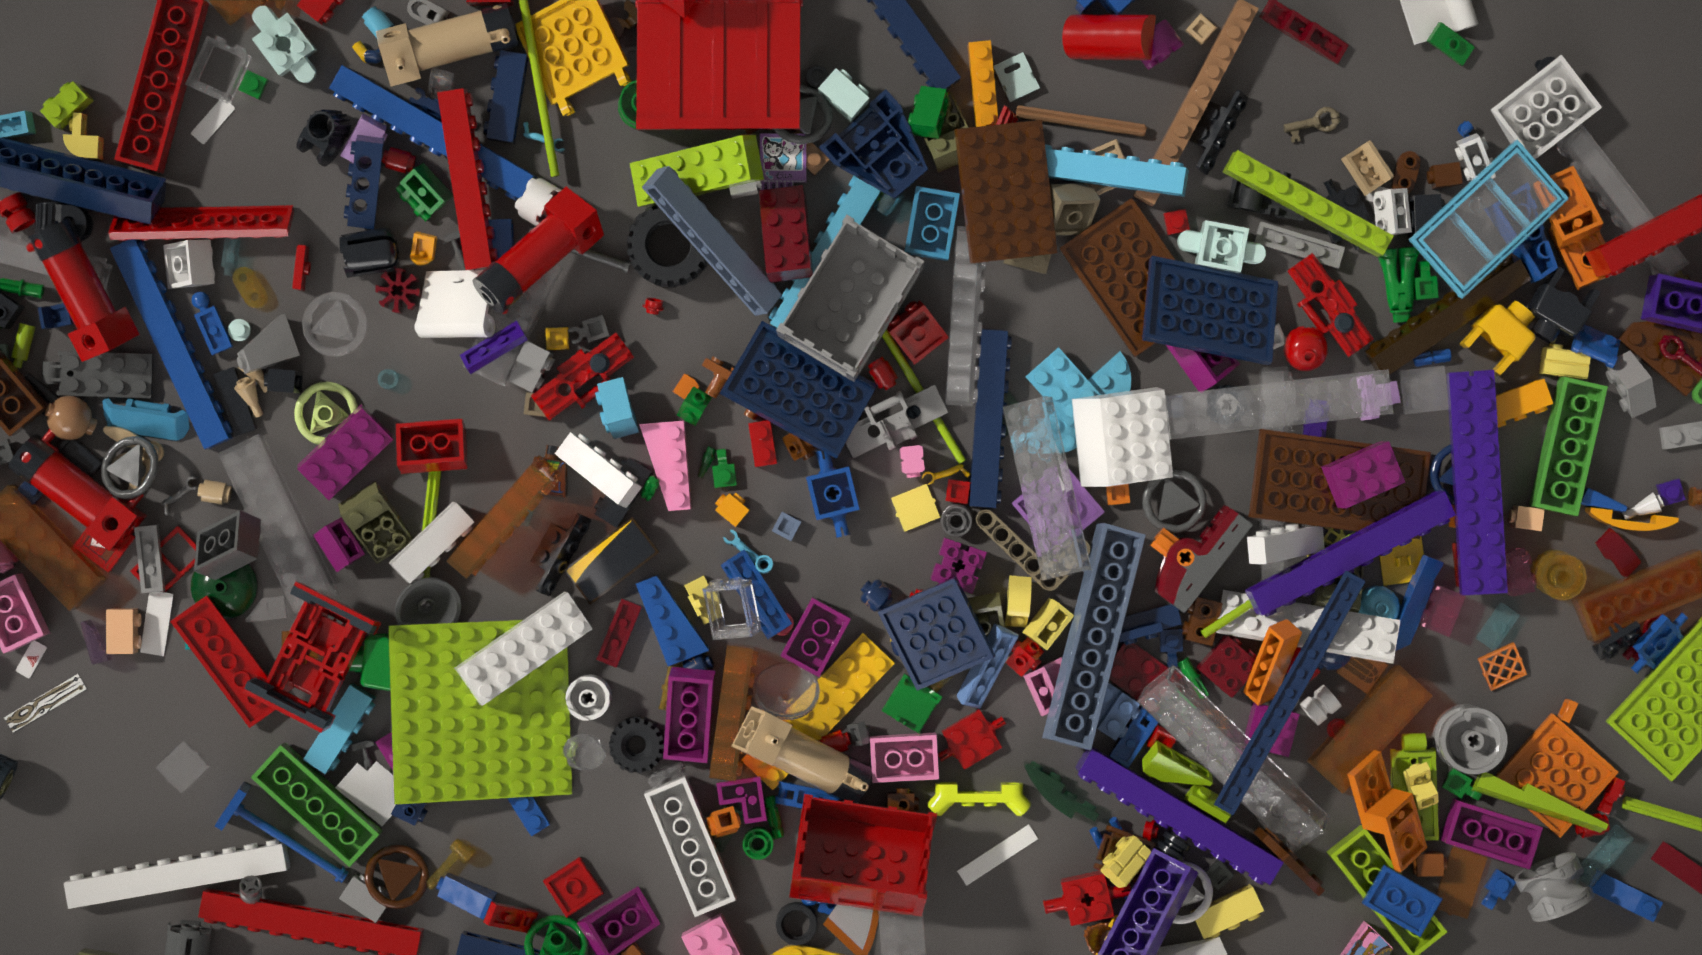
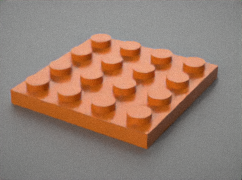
M1551 713L1495 777L1519 789L1528 783L1584 812L1619 772ZM1527 809L1559 838L1572 826V823Z

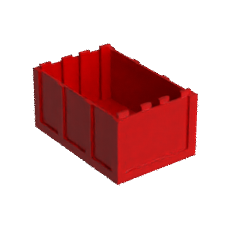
M804 794L789 898L921 917L927 900L928 890H926L932 834L937 820V813L928 812V814L897 810V807L888 806V808L856 804L850 800L842 802L814 798L813 795Z

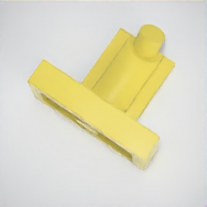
M704 575L684 585L689 594L688 598L704 625L724 615Z

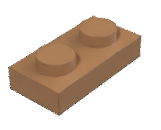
M797 129L793 134L802 133ZM813 143L806 144V168L815 176L829 162V159Z

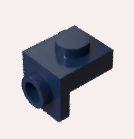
M64 303L38 308L42 329H55L74 324Z

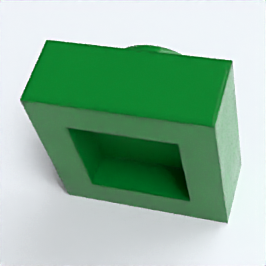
M247 70L238 90L260 100L269 80Z

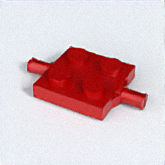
M980 709L942 730L947 740L948 748L938 753L941 762L953 755L959 760L965 770L1001 749L1002 746L996 738L995 730L1006 725L1004 719L1001 716L990 723L983 716Z

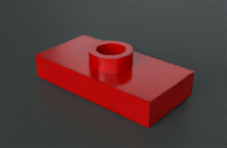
M306 245L297 246L292 284L293 289L305 291L306 275H310L311 262H308L310 247Z

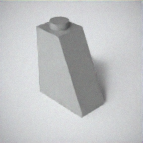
M282 314L274 319L237 353V363L240 369H243L244 374L294 360L300 356L286 315Z

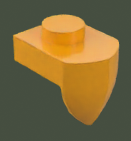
M415 232L410 255L412 262L416 265H425L433 261L438 236Z

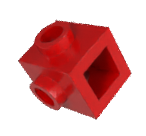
M1027 637L1022 643L1018 641L1011 650L1013 654L1005 663L1022 677L1029 669L1034 671L1042 662L1039 658L1044 651L1036 642Z

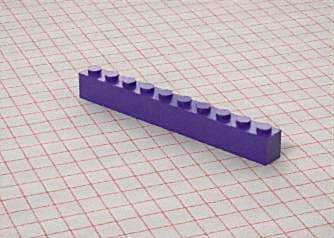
M1441 490L1434 491L1245 589V592L1256 614L1264 615L1265 617L1273 615L1277 612V608L1283 605L1286 607L1294 604L1296 598L1302 595L1305 597L1313 594L1316 591L1315 588L1321 585L1328 586L1335 582L1334 578L1340 575L1343 576L1345 571L1353 573L1354 568L1357 566H1366L1374 561L1373 558L1379 555L1385 556L1393 551L1392 548L1398 545L1404 546L1412 542L1411 538L1430 533V528L1449 523L1450 518L1456 514L1446 492Z

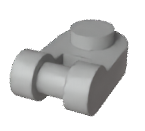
M410 0L407 5L409 15L425 25L443 21L450 13L428 0ZM431 11L437 13L434 20L428 18Z

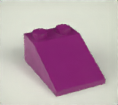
M637 886L577 922V925L588 939L595 955H616L660 925V922Z

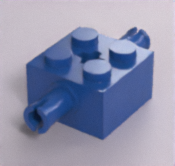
M817 451L815 453L820 467L819 474L806 477L816 520L830 517L833 520L836 538L842 537L841 527L843 528L844 536L850 535L845 515L848 512L860 510L849 466L840 469L833 468L831 456L824 452L825 459H823L822 452ZM830 487L839 490L836 499L832 500L831 496L827 497L826 493L830 491Z

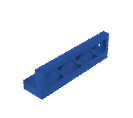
M745 549L721 564L722 569L767 639L792 624Z

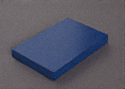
M1383 865L1362 904L1421 937L1440 905L1442 898Z

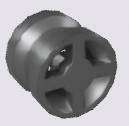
M250 875L240 881L241 900L248 904L258 902L262 897L261 880L256 876Z

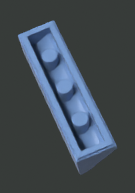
M993 625L987 639L996 656L971 667L957 693V698L962 705L981 708L1019 637L1017 633L1001 625Z

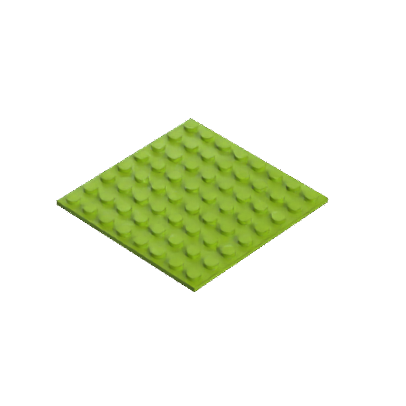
M523 620L388 626L394 804L572 794L570 711L566 704V692L569 687L567 647L482 706L475 699L455 670V667Z

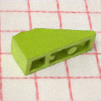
M1159 741L1155 742L1142 759L1143 772L1148 777L1156 778L1161 782L1211 786L1213 784L1211 770Z

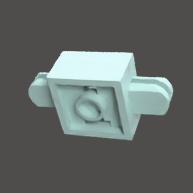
M267 6L257 7L252 14V18L261 32L253 37L252 40L277 74L284 76L291 71L296 79L302 83L313 81L317 72L308 57L318 50L292 15L286 13L281 18H278L271 8Z
M1205 220L1202 222L1201 232L1186 230L1177 239L1179 249L1185 252L1196 253V265L1235 273L1241 272L1243 262L1258 264L1266 256V250L1263 245L1247 241L1249 228Z

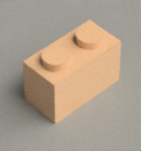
M111 608L106 610V654L138 653L142 643L141 636L138 635V627L141 626V614L138 613V608Z

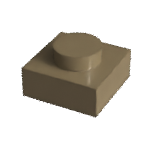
M526 392L524 414L546 417L531 397L534 393Z

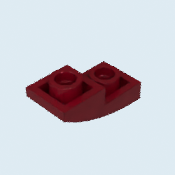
M1608 528L1595 542L1605 559L1612 560L1621 576L1628 577L1641 563L1630 546L1611 528Z

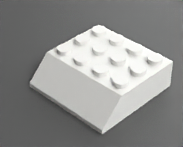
M1154 387L1072 399L1080 483L1082 487L1116 486L1173 477L1164 389Z

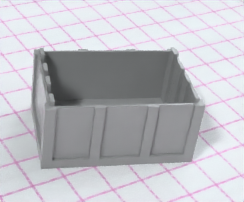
M846 214L842 221V227L828 250L825 249L821 262L805 288H801L797 295L798 299L783 324L780 323L776 329L778 337L855 382L923 270L924 261L917 256L916 258L912 257L854 222V218Z

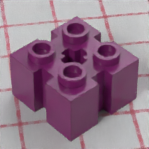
M944 537L938 553L943 558L941 564L935 562L930 580L942 583L957 576L963 591L973 594L978 577L973 574L976 567L982 568L987 552L969 546L967 551L960 549L962 543ZM958 560H962L964 568L959 569L958 572L954 571L955 567H952L953 562L957 563Z

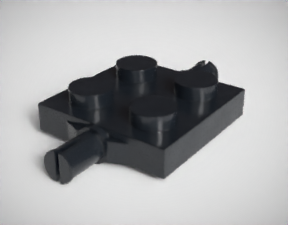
M1332 179L1323 183L1329 193L1326 199L1373 224L1355 185L1345 190L1337 191ZM1326 229L1332 244L1344 240ZM1353 244L1355 250L1360 249V247Z

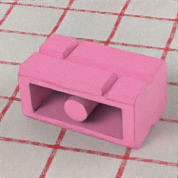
M920 445L901 447L899 449L900 459L903 460L901 462V471L907 474V478L921 477L920 472L925 470L924 460L921 459L923 457V447Z

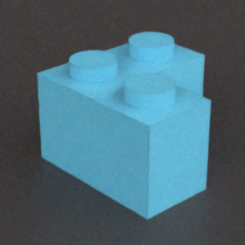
M623 377L598 383L599 392H595L598 405L603 407L604 412H600L603 425H605L606 432H611L613 439L639 433L635 412L631 406Z

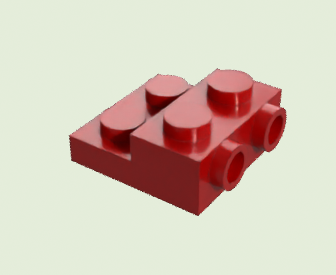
M920 300L917 303L912 301L905 307L906 311L900 316L895 315L886 329L914 365L949 338Z

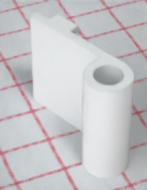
M1400 0L1414 45L1426 42L1438 22L1444 23L1454 32H1459L1479 24L1471 0Z

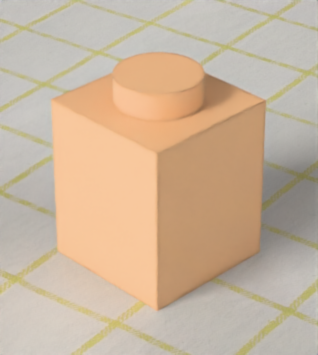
M1513 505V510L1511 509L1509 512L1508 521L1513 528L1542 531L1545 509Z

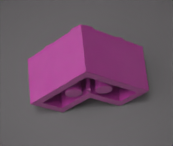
M760 776L716 783L719 805L741 802L745 824L767 821Z

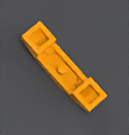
M1585 507V512L1597 521L1626 530H1657L1671 526L1679 520L1677 517L1651 515L1650 523L1612 519L1613 510Z

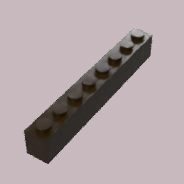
M1511 253L1463 299L1458 297L1454 291L1448 292L1440 301L1427 306L1425 311L1419 315L1409 318L1404 325L1390 331L1388 336L1382 340L1372 343L1370 348L1364 352L1375 371L1383 378H1386L1530 281L1531 278L1521 259Z

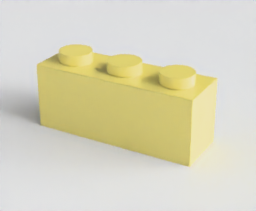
M1248 884L1212 901L1208 910L1199 919L1195 920L1201 936L1204 939L1218 937L1220 931L1227 928L1228 930H1233L1241 925L1240 922L1246 919L1252 921L1260 917V913L1264 910L1251 884Z

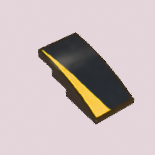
M631 517L570 564L565 573L591 605L658 554L659 550L636 520Z

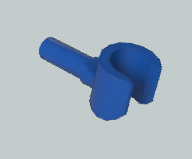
M1464 121L1458 126L1457 131L1462 137L1466 138L1470 136L1469 133L1474 130V127L1469 121Z

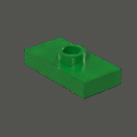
M1438 22L1427 39L1430 44L1462 66L1475 48L1442 22Z

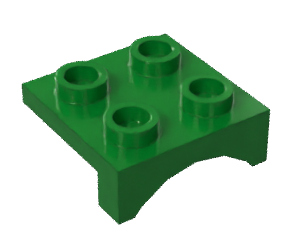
M904 673L881 711L896 721L901 722L904 726L920 733L934 708L940 702L942 695L929 687L917 691L910 676Z

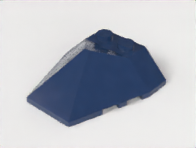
M885 89L869 103V109L839 135L837 133L832 135L819 148L834 165L895 199L928 171V168L901 105Z

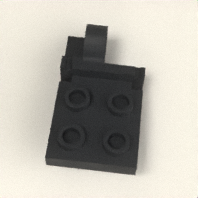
M1284 171L1283 175L1291 179V173ZM1233 178L1227 207L1270 216L1272 210H1276V218L1304 222L1305 217Z

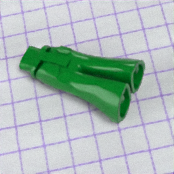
M1415 247L1386 249L1383 256L1378 257L1385 280L1389 313H1393V323L1407 322L1410 318V312L1413 311L1414 270L1419 251ZM1397 249L1399 258L1400 282L1398 281L1397 277Z

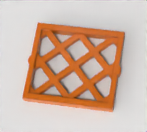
M1514 642L1477 658L1483 672L1482 674L1491 691L1527 675L1522 658ZM1512 649L1516 653V658L1509 656ZM1507 650L1506 655L1502 654L1501 652ZM1498 655L1504 657L1502 664L1495 663ZM1494 656L1492 661L1487 660L1488 658ZM1507 659L1514 661L1511 668L1505 666ZM1484 662L1490 664L1487 671L1483 666ZM1517 662L1520 663L1521 671L1515 670ZM1493 665L1500 667L1497 674L1491 672ZM1503 669L1509 670L1507 678L1500 676ZM1513 672L1517 673V675L1511 677ZM1489 675L1496 677L1493 684L1489 681Z

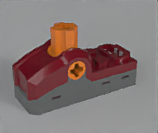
M1226 505L1211 520L1213 525L1211 527L1207 526L1200 535L1202 538L1200 542L1191 538H1177L1168 530L1162 528L1150 544L1151 547L1163 555L1156 578L1155 592L1183 613L1188 610L1253 526ZM1181 552L1185 553V561L1181 560L1182 558L1179 556Z

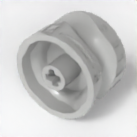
M1459 704L1446 709L1436 720L1432 732L1433 746L1440 759L1447 765L1467 774H1481L1496 767L1503 759L1508 744L1506 729L1501 720L1492 712L1471 704Z
M1574 852L1562 853L1532 864L1530 870L1525 868L1514 877L1520 893L1527 892L1532 896L1533 901L1528 905L1527 909L1531 914L1532 920L1535 922L1552 920L1569 914L1589 903L1595 896L1591 887H1583L1578 882L1584 870L1577 854Z

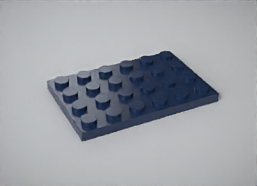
M1151 256L1149 259L1142 340L1270 365L1273 360L1278 281Z
M761 321L720 394L837 459L875 391L877 384L861 375H858L855 382L851 381L778 337L776 328Z

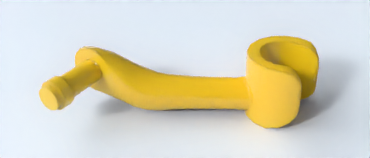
M959 464L937 473L925 472L922 478L926 474H931L932 481L928 483L930 485L936 479L951 476L959 470L967 478L971 474L963 467V464Z

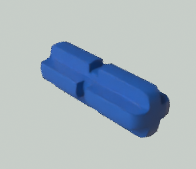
M1448 348L1435 350L1433 353H1430V351L1423 352L1414 358L1413 362L1416 367L1430 365L1432 362L1435 364L1451 361L1452 354Z

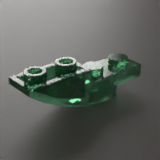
M1033 760L1031 763L1024 762V768L1031 781L1052 806L1071 819L1075 812H1078L1094 822L1097 820L1099 813L1095 811L1097 808L1095 805L1086 800L1084 804L1076 800L1077 795L1068 790L1064 793L1062 792L1065 786L1064 782L1061 781L1063 777L1052 771L1050 774L1042 771L1043 766Z

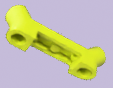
M957 782L935 783V795L927 802V806L934 813H937V816H942L955 802H961V806H975V802H984V806H997V802H1003L1016 816H1022L1031 807V802L1023 795V783L1001 782V791H958Z

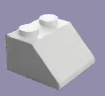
M185 240L163 245L168 289L215 284L211 240Z

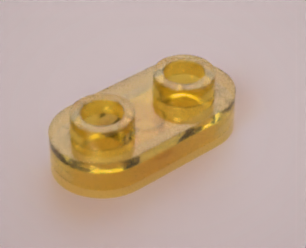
M247 267L236 269L232 277L233 283L245 303L252 308L263 307L267 302L268 295L255 272ZM242 274H246L247 280L245 282H241L240 276ZM253 293L258 294L256 301H253L251 298Z

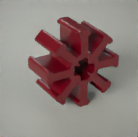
M396 268V281L392 279L390 273L384 272L381 278H384L389 283V287L376 285L375 292L379 294L382 292L389 293L386 298L379 301V304L384 308H388V305L394 301L392 312L402 314V301L406 303L408 309L414 310L417 305L408 297L409 295L421 297L423 290L419 288L416 290L409 289L416 281L419 282L418 277L410 274V277L404 282L406 270ZM397 286L404 288V290H401L404 292L402 296L394 294V292H397L395 290Z

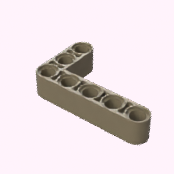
M987 509L980 510L975 517L978 527L1042 588L1048 591L1055 590L1090 553V545L1086 540L1074 539L1047 565L992 511ZM983 513L990 514L992 520L989 525L984 526L980 523L979 518ZM1000 528L1007 531V538L1003 541L997 540L995 536L996 531ZM1079 542L1085 545V552L1081 555H1077L1074 552V546ZM1021 544L1023 546V553L1020 556L1012 554L1011 549L1013 545ZM1067 558L1070 561V567L1062 571L1059 568V561ZM1031 559H1036L1039 562V568L1036 571H1030L1027 567ZM1052 574L1055 577V583L1049 587L1045 586L1043 583L1044 577Z

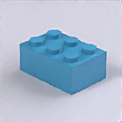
M916 186L904 252L909 255L948 261L959 193Z

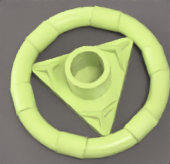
M327 381L313 384L303 391L296 402L294 416L298 430L307 440L314 444H320L326 437L316 436L313 433L340 424L349 416L348 413L322 393L321 390L340 393L347 400L351 413L358 408L352 393L338 383ZM317 392L309 431L303 418V407L312 394Z

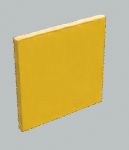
M1420 536V540L1412 539V542L1407 545H1398L1392 548L1393 551L1388 555H1379L1383 586L1410 582L1412 575L1416 573L1422 555H1424L1422 536Z

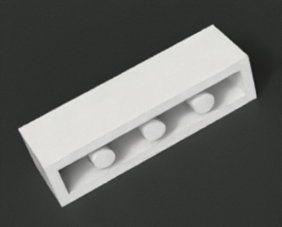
M570 432L555 454L614 502L627 508L642 488L636 482L638 478L629 471L624 473L620 470L622 465L611 458L610 461L604 457L606 453L597 446L591 447L589 445L590 440L580 433L577 436Z
M452 502L400 551L389 564L407 583L421 579L424 575L423 571L428 566L433 567L440 560V554L444 551H450L456 545L455 540L460 535L464 537L472 530L471 525L474 521L457 503Z
M1287 524L1285 525L1286 529L1284 527L1271 528V532L1269 530L1256 531V535L1247 537L1249 564H1270L1317 553L1325 548L1323 527Z

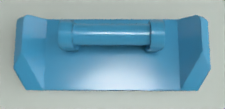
M109 398L103 400L104 417L108 426L124 428L136 435L169 440H180L185 437L189 430L187 412L181 410L177 413H170L171 404H158L128 398L126 405L123 406L113 404Z

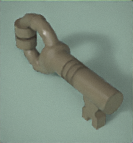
M1323 107L1311 119L1283 124L1284 132L1292 134V143L1295 142V139L1298 142L1300 141L1298 133L1299 130L1315 127L1322 132H1330L1341 122L1339 111L1331 107ZM1329 112L1332 118V125L1322 126L1320 116L1323 113Z

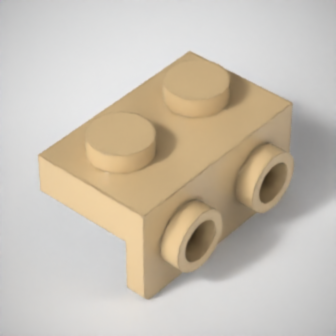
M1370 140L1341 159L1365 196L1394 178L1389 166Z

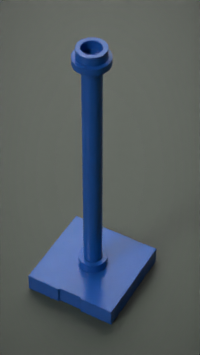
M243 782L219 817L215 827L222 831L232 815H240L336 877L334 881L342 883L349 873L345 870L344 866L339 869L244 808L245 805L241 802L251 786Z

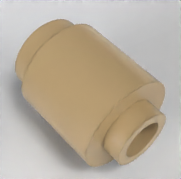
M204 480V483L199 484L197 496H200L203 502L223 505V503H229L232 486H227V483Z

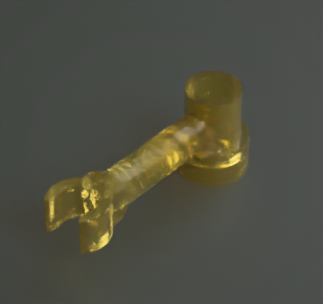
M457 838L449 847L452 850L451 854L427 880V887L431 890L434 889L440 878L446 874L457 859L466 864L476 850L470 845H465Z

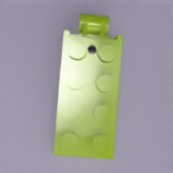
M1425 733L1402 734V750L1390 749L1391 788L1409 792L1403 772L1413 765L1411 760L1415 758L1416 762L1414 764L1428 763L1431 771V780L1437 790L1435 747L1426 749L1427 739ZM1438 803L1419 811L1417 810L1425 841L1439 840Z

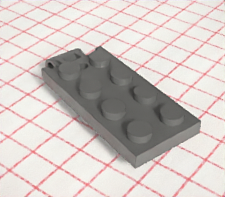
M58 351L60 362H43L42 384H59L57 395L152 398L153 354L103 353L82 362L76 351ZM71 370L74 372L72 377L68 375V372Z

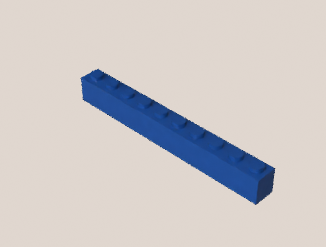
M341 65L329 89L334 91L333 96L344 102L346 99L352 101V107L363 113L365 110L373 113L371 117L382 124L384 121L392 124L390 128L401 135L403 132L411 135L410 140L420 146L422 143L430 146L429 151L439 157L441 154L447 156L442 121L349 67ZM480 144L478 157L483 162L484 173H481V176L487 179L486 184L496 190L499 187L506 190L505 195L517 201L526 191L528 181L531 178L536 179L537 176Z
M131 239L111 247L110 250L203 448L211 449L232 439V427L228 420H224L221 414L224 412L222 405L218 400L215 401L212 395L214 392L213 386L209 380H205L203 376L205 372L204 367L199 360L196 361L193 354L195 348L190 340L187 341L184 335L186 329L182 321H178L174 314L177 312L173 302L171 300L168 301L165 295L167 292L165 284L162 280L159 281L155 274L158 272L157 267L147 257L148 248L145 242L139 239Z

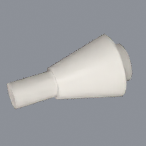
M1652 492L1636 504L1635 507L1622 512V515L1627 520L1637 515L1661 513V508L1664 507L1660 495L1655 496Z

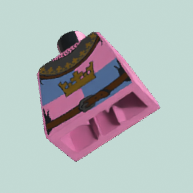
M1363 921L1340 955H1390L1393 948L1367 922Z

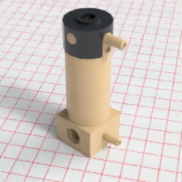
M507 3L487 7L477 12L410 30L407 29L406 23L376 31L379 50L391 87L421 79L420 71L519 46L516 37L518 34Z
M752 706L732 744V747L764 763L775 766L843 802L844 800H850L853 803H858L868 790L871 781L872 769L869 765L792 728L791 724Z

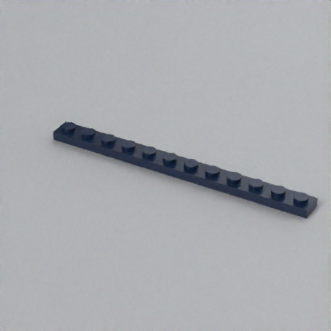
M1348 571L1344 572L1214 803L1215 806L1234 816L1366 581Z

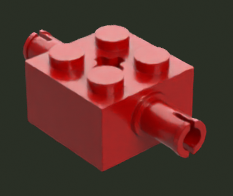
M1100 870L1062 878V897L1043 900L1046 914L1065 910L1066 912L1068 911L1071 926L1114 917L1113 899L1129 896L1131 886L1130 882L1126 887L1110 886L1107 883L1106 876ZM1086 893L1092 897L1090 902L1083 899Z

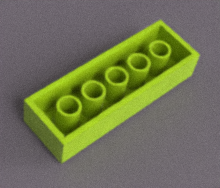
M740 135L630 163L638 207L657 205L643 190L642 186L657 169L670 166V168L678 173V177L692 189V193L695 196L764 180L756 135Z
M1359 825L1326 851L1363 899L1383 865L1394 870L1392 861L1370 833L1363 829L1362 825ZM1372 910L1407 955L1421 954L1447 933L1434 915L1422 936L1419 937Z

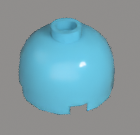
M1377 585L1367 587L1362 591L1361 606L1358 613L1391 619L1398 618L1400 604L1393 591L1384 586Z

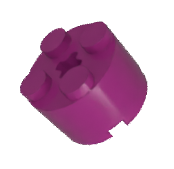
M1166 19L1155 25L1152 59L1141 60L1148 70L1168 59L1172 52L1185 45Z

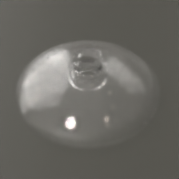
M780 663L766 668L758 675L753 686L754 700L759 709L781 720H793L807 715L816 706L820 694L816 677L792 663Z

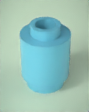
M376 6L370 8L362 16L365 20L364 24L376 38V31L395 26L385 13Z

